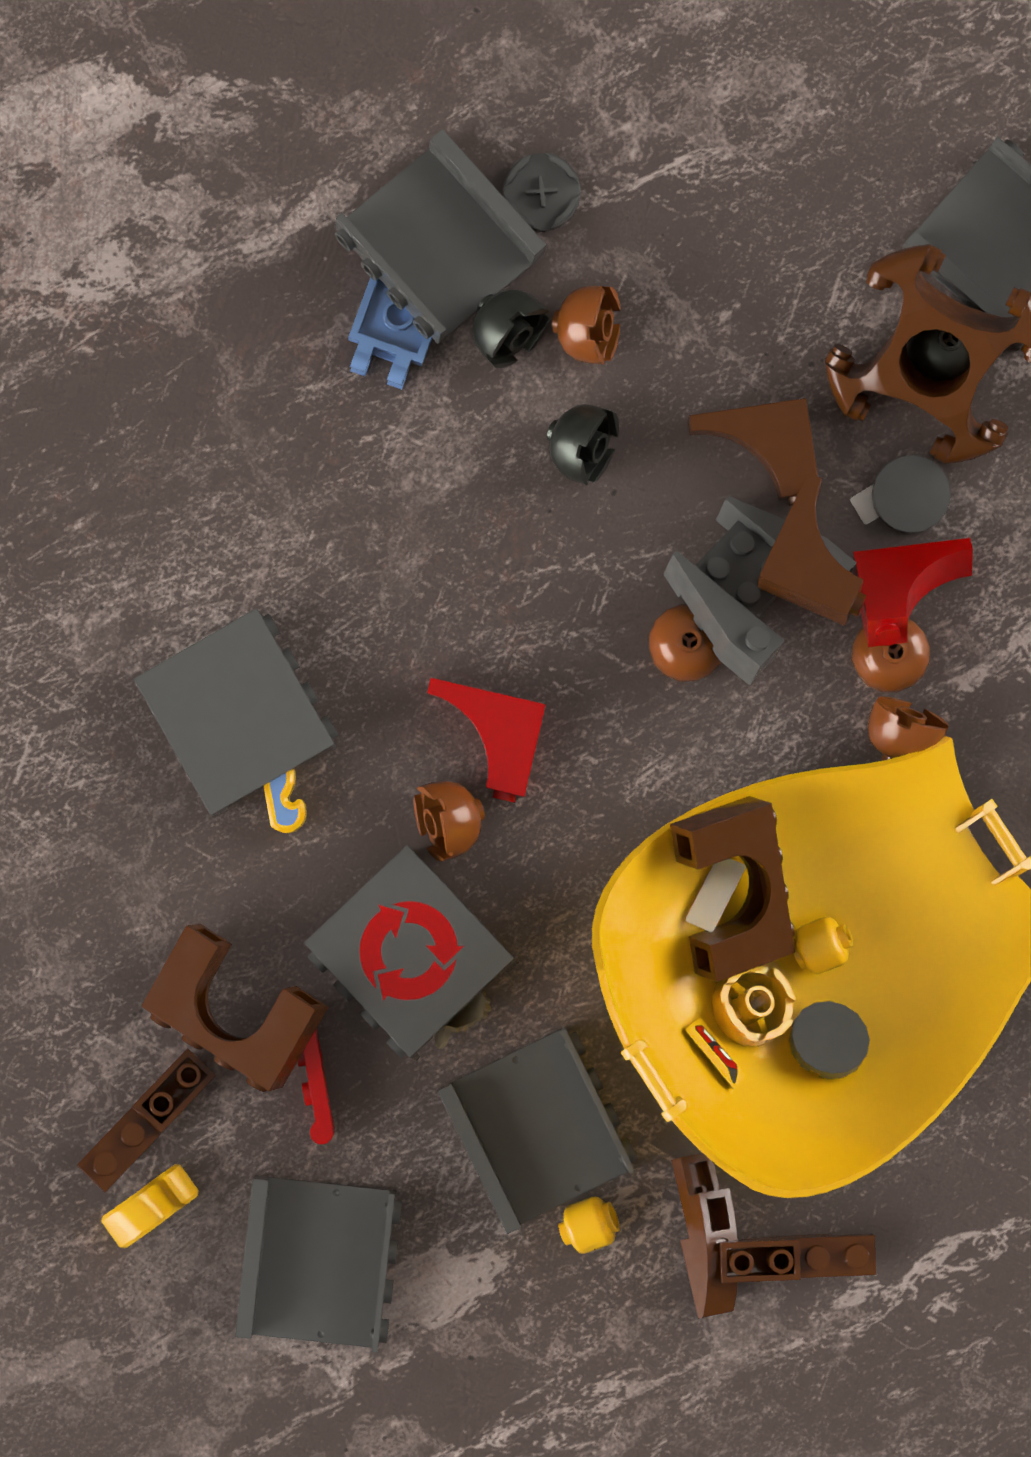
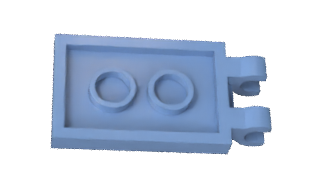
M370 277L348 337L349 341L358 344L350 365V372L365 377L372 355L393 362L387 378V385L402 390L410 364L423 366L432 337L428 339L423 337L413 324L415 318L406 308L402 310L397 308L388 297L387 291L389 289L380 279L374 281Z

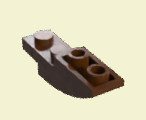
M187 1048L77 1164V1167L106 1193L212 1081L216 1074Z
M705 1154L671 1160L689 1235V1238L680 1242L698 1319L734 1311L738 1282L721 1283L719 1242L738 1240L730 1188L720 1189L714 1162Z
M808 1234L719 1242L721 1283L876 1275L874 1234Z

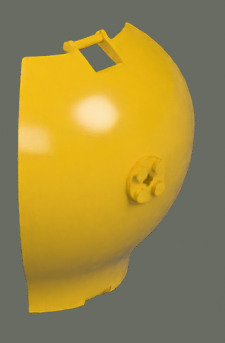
M945 736L937 744L923 751L908 753L888 760L788 774L754 783L721 795L677 817L646 838L625 858L603 889L595 909L592 924V950L604 1001L613 1026L624 1047L621 1054L626 1061H631L664 1111L661 1115L666 1122L672 1120L682 1133L711 1161L754 1191L782 1198L814 1196L848 1185L890 1160L922 1133L962 1090L998 1039L1021 996L1031 982V889L1018 876L1031 869V856L1028 858L1025 856L995 811V808L998 806L993 799L988 800L975 810L973 809L959 773L953 738ZM748 796L772 803V808L777 817L776 833L778 846L783 854L781 865L784 883L789 892V899L787 901L789 915L795 930L793 939H796V931L800 926L823 917H831L839 926L845 924L851 934L853 946L848 948L849 956L847 962L842 966L821 974H814L808 968L801 969L793 953L719 982H714L695 974L689 936L705 930L688 923L686 917L713 864L697 870L676 862L670 824ZM980 818L983 819L1014 866L1001 875L983 853L968 827ZM739 856L730 858L744 864ZM747 868L742 874L716 926L731 920L742 908L749 888ZM831 1001L845 1005L856 1012L867 1027L870 1039L867 1055L858 1069L844 1078L826 1079L819 1077L820 1074L812 1070L808 1072L800 1066L792 1054L789 1037L793 1022L804 1008L814 1003ZM699 1017L703 1019L747 1073L748 1078L737 1088L731 1087L687 1033L686 1028Z

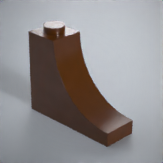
M806 398L689 415L688 427L690 435L722 437L741 445L756 456L773 480L778 500H788L789 506L793 505L807 473L818 476Z
M808 472L759 575L758 588L845 626L850 615L855 617L859 615L867 595L861 593L863 579L855 576L840 565L822 540L816 519V504L821 492L823 478Z

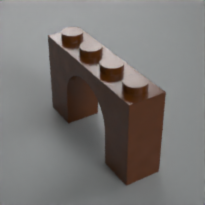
M748 796L670 824L676 862L699 870L739 856L748 871V893L739 912L731 920L716 926L713 932L705 930L689 936L695 974L714 982L722 981L795 953L793 941L795 930L789 915L787 903L789 892L784 883L781 865L783 854L778 846L776 833L777 817L772 808V803Z
M201 923L187 925L141 1007L151 1013L150 1018L156 1024L168 1029L172 1027L182 1033V1040L188 1045L200 1050L204 1048L215 1055L214 1061L218 1065L231 1071L236 1069L247 1076L246 1082L253 1088L262 1092L282 1088L327 1011L328 1006L297 986L284 988L264 1023L256 1033L248 1038L236 1037L227 1033L213 1018L209 1007L208 995L211 982L232 944Z

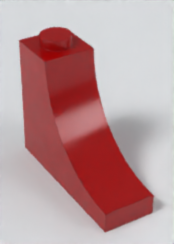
M970 538L853 552V560L857 562L853 568V574L863 579L861 593L867 595L860 612L868 647L907 643L908 619L917 603L927 593L944 583L972 576L973 547Z
M430 678L427 694L440 698L456 707L477 729L486 750L488 762L486 789L494 790L492 798L515 803L517 796L525 797L546 704Z

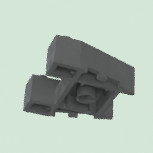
M728 496L716 518V521L727 529L728 532L696 565L692 564L676 550L663 575L678 598L682 597L693 613V621L699 630H704L714 645L712 650L718 659L748 685H751L775 659L785 641L759 619L779 597L758 588L759 575L785 520ZM821 536L825 546L836 561L846 570L852 572L857 562L829 539Z

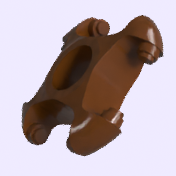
M931 244L917 245L900 249L872 263L867 273L866 283L874 289L884 290V288H891L895 282L903 290V305L899 323L886 344L872 360L865 364H855L852 351L843 345L835 344L829 350L824 360L826 374L834 398L845 417L847 416L855 421L860 420L862 422L865 419L871 404L866 402L868 396L861 393L862 391H874L915 404L949 427L955 434V437L946 433L943 438L937 436L929 454L944 464L959 463L983 456L1001 447L1008 435L1009 427L1000 420L991 419V421H984L982 424L976 422L972 416L971 406L978 383L1008 346L1014 343H1022L1021 351L1025 354L1024 358L1031 363V292L1022 288L1014 287L1005 305L1010 307L1008 313L1013 315V317L987 314L962 305L936 289L921 274L923 272L930 275L932 270L938 273L946 254ZM938 329L950 332L963 342L969 352L970 366L963 374L952 380H935L927 377L915 368L909 359L906 348L908 340L925 330Z

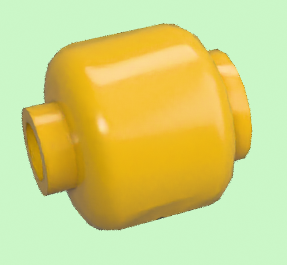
M828 916L800 926L796 931V939H793L795 947L794 956L801 969L808 968L814 974H821L844 965L849 956L848 948L853 946V940L845 924L839 926L833 918Z
M596 1196L568 1205L563 1213L564 1222L558 1224L564 1244L566 1246L572 1244L581 1254L613 1244L616 1232L620 1231L619 1219L611 1202L605 1203L600 1197Z

